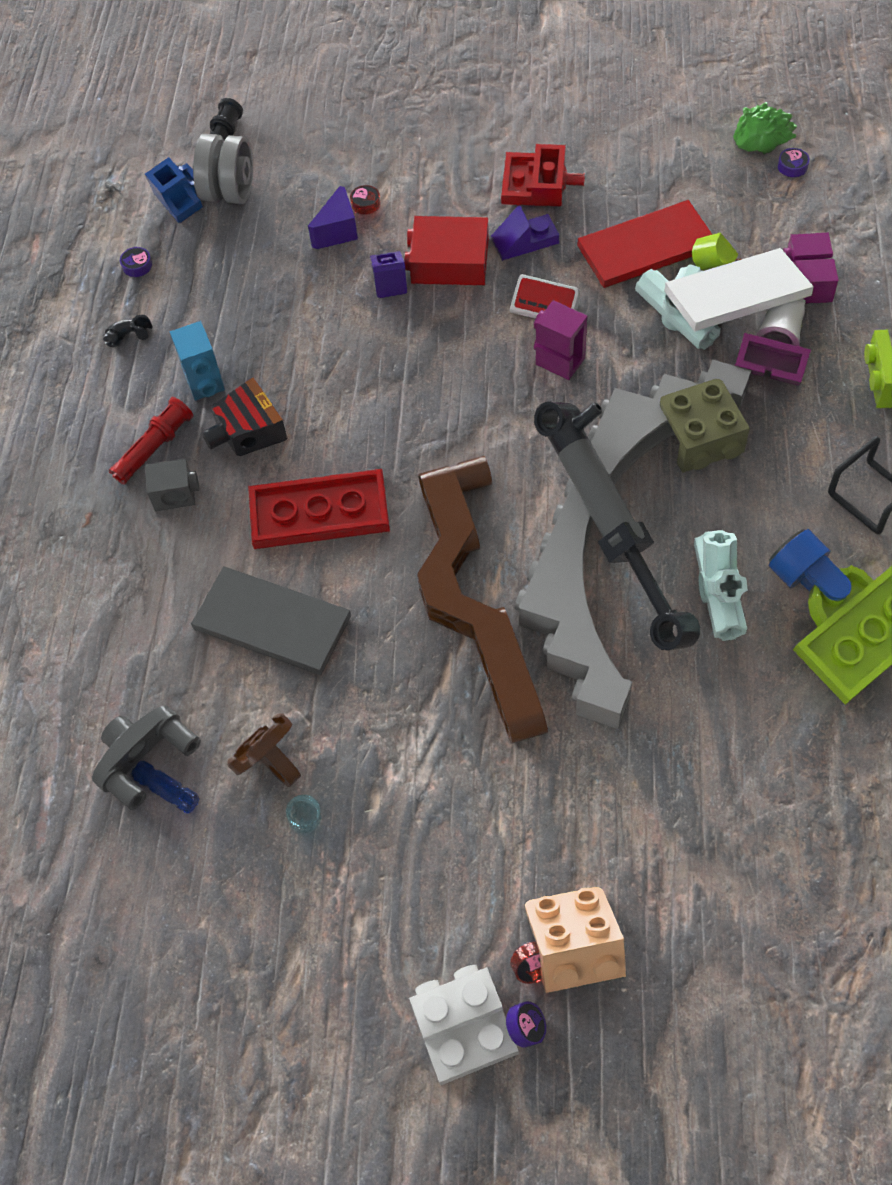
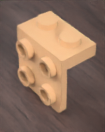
M584 888L578 891L544 896L526 902V914L539 949L542 983L546 993L626 977L624 938L601 888Z

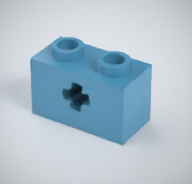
M198 321L169 331L194 400L210 397L224 391L225 387L217 361L202 322Z

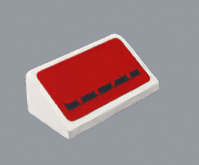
M521 274L517 281L510 312L536 318L541 310L545 311L553 300L577 311L580 303V289Z

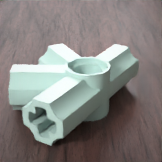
M689 264L687 267L680 269L676 279L702 271L700 267ZM650 269L643 273L640 280L636 283L635 291L662 315L663 325L670 330L681 332L698 349L702 348L705 350L711 346L720 335L721 328L718 325H714L694 332L664 292L665 282L669 281L657 270Z
M723 530L705 532L694 540V548L700 570L698 582L701 600L703 603H707L714 638H720L722 641L734 640L746 634L747 630L740 598L748 589L746 578L742 577L737 569V538L734 533H727Z

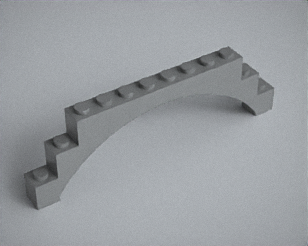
M712 360L708 372H701L698 383L664 374L659 386L653 385L649 397L614 388L610 400L604 399L601 405L602 414L599 415L601 419L599 425H593L588 436L613 483L616 484L620 477L640 457L660 442L675 434L660 407V398L662 396L713 379H720L740 410L747 393L752 370ZM569 478L564 497H567L564 505L558 504L552 520V524L555 526L552 533L546 532L540 546L541 558L539 562L535 560L532 562L527 577L530 583L526 591L520 590L516 599L515 610L519 611L520 626L548 635L543 647V654L547 655V669L577 679L572 694V699L577 701L576 715L618 729L630 700L633 681L622 678L601 643L590 615L583 581V559L593 519Z

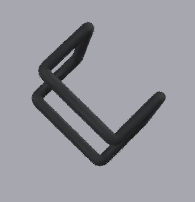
M875 436L835 469L828 493L873 532L880 534L883 532L889 515L892 512V502L883 510L879 523L876 525L835 491L841 473L868 450L867 463L892 483V474L874 460L880 443V438Z

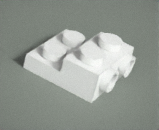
M477 965L461 968L454 973L455 980L441 986L438 980L425 982L415 988L417 995L409 998L440 1086L519 1054L516 1044L508 1034L503 1007L487 967L478 970Z

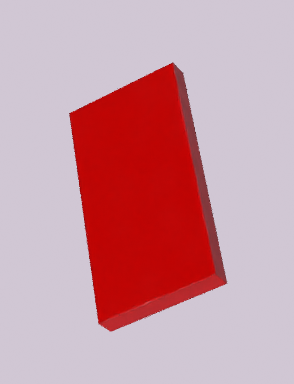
M686 200L578 238L577 246L603 288L643 275V273L650 269L657 270L691 258L696 239L713 234L691 202Z
M382 469L248 486L251 539L254 549L390 532Z

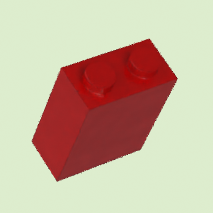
M414 216L413 229H408L407 246L411 249L410 252H405L404 256L405 271H410L411 284L485 286L489 246L488 217Z

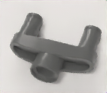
M168 706L154 709L134 724L125 716L116 717L102 732L101 740L109 749L95 767L92 781L102 791L111 792L130 810H135L144 802L146 793L126 774L161 739H167L185 756L194 753L199 747L201 740L180 722V716Z

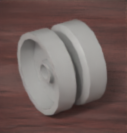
M201 134L198 138L193 160V177L195 190L201 201L219 202L223 197L226 203H246L250 195L253 179V157L251 145L247 137L228 135L224 141L221 135Z

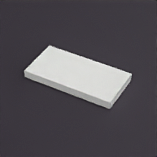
M779 248L665 282L664 292L695 332L812 296L814 286L784 251Z

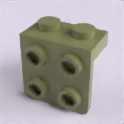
M713 379L660 398V407L680 442L677 464L682 473L692 469L700 470L707 467L710 463L722 459H733L745 452L750 428L722 380Z

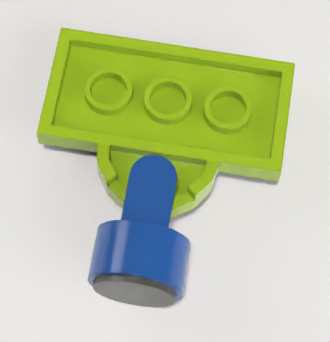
M801 529L773 553L769 559L770 563L768 566L790 589L801 583L810 591L808 607L810 616L817 625V628L793 648V651L846 705L892 665V566L875 580L864 570L852 565L848 568H838L828 558L831 551L810 529Z

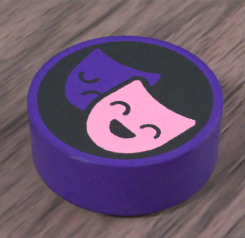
M798 148L786 149L779 156L778 170L787 177H800L807 172L810 161L809 155Z
M132 247L124 251L120 256L123 272L130 277L143 276L152 268L150 254L145 248Z
M527 1001L514 1005L508 1010L506 1027L510 1038L516 1045L526 1048L543 1041L546 1034V1022L542 1011L536 1004Z

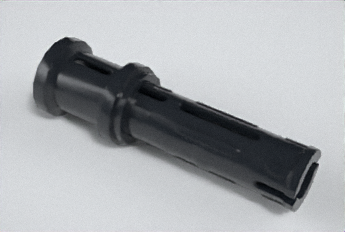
M231 98L220 100L218 104L219 111L210 121L211 130L209 134L221 135L224 141L228 135L233 136L235 132L234 125L243 115L242 106Z

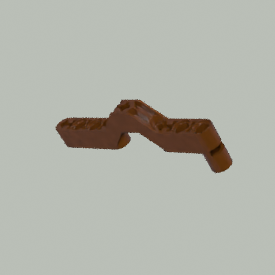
M481 456L459 462L456 466H445L418 474L420 487L438 537L436 545L417 574L419 591L428 618L474 640L511 744L548 733L545 715L505 608L494 609L463 595L456 579V575L469 553L480 549L478 534L463 493L492 485V476L486 457Z

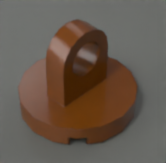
M279 713L272 717V720L275 722L272 727L268 728L265 725L258 728L236 749V753L233 755L235 758L228 759L227 765L236 775L242 774L260 760L287 787H291L301 777L294 764L276 746L293 725L283 713Z

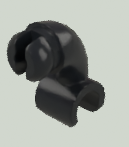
M137 315L132 320H121L111 324L105 330L103 340L107 346L117 347L120 344V340L133 331L138 339L147 340L149 335L145 328L152 329L153 326L146 315Z

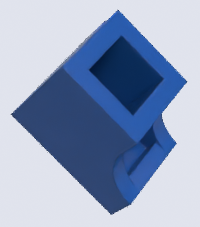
M168 157L145 173L154 195L178 223H181L203 207L195 190L193 169L188 163L176 166Z

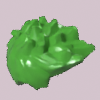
M765 102L751 109L743 108V115L738 121L733 138L740 149L748 152L757 150L766 154L772 152L776 146L796 138V134L792 132L797 128V125L790 122L792 118L790 113H785L782 109L777 110L776 108L769 107L768 103Z

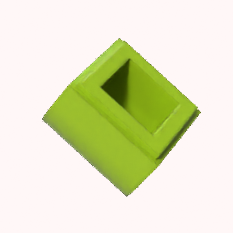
M722 233L696 239L692 249L693 261L702 271L735 262L738 256L737 251Z

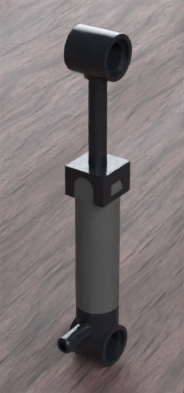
M550 401L540 404L534 415L535 428L539 434L548 437L603 538L598 543L608 562H629L658 614L650 626L652 642L659 649L667 651L693 646L700 636V625L697 618L689 612H677L676 609H671L641 555V552L651 546L654 541L644 523L635 522L584 431L587 425L602 414L601 406L593 402L580 412L578 407L571 403ZM674 625L677 628V637L673 633Z

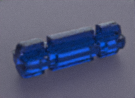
M146 761L138 762L132 770L131 775L135 781L143 786H148L149 790L169 803L176 804L177 808L185 813H191L200 801L196 792L188 787H182L180 782L161 770L154 769V766Z

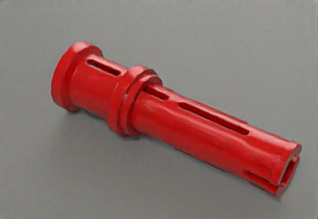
M171 397L165 410L158 417L153 416L146 432L109 469V473L118 482L125 485L164 442L172 441L178 428L185 421H190L194 417L190 408L178 398Z

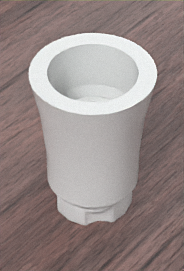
M802 298L769 308L756 336L800 347V332L806 301Z

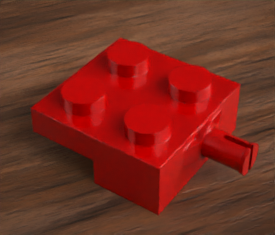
M536 144L535 153L506 152L501 204L562 206V195L566 185L584 186L585 173H567L565 167L566 145Z

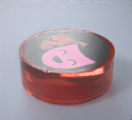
M359 186L350 194L351 207L358 214L367 215L374 213L381 205L380 193L373 186Z
M529 942L520 946L513 953L510 960V965L516 978L525 984L541 981L540 954L537 943Z

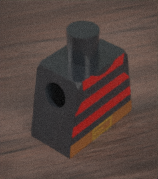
M254 377L213 404L211 410L216 425L201 432L210 450L228 442L237 456H243L287 440L283 419Z

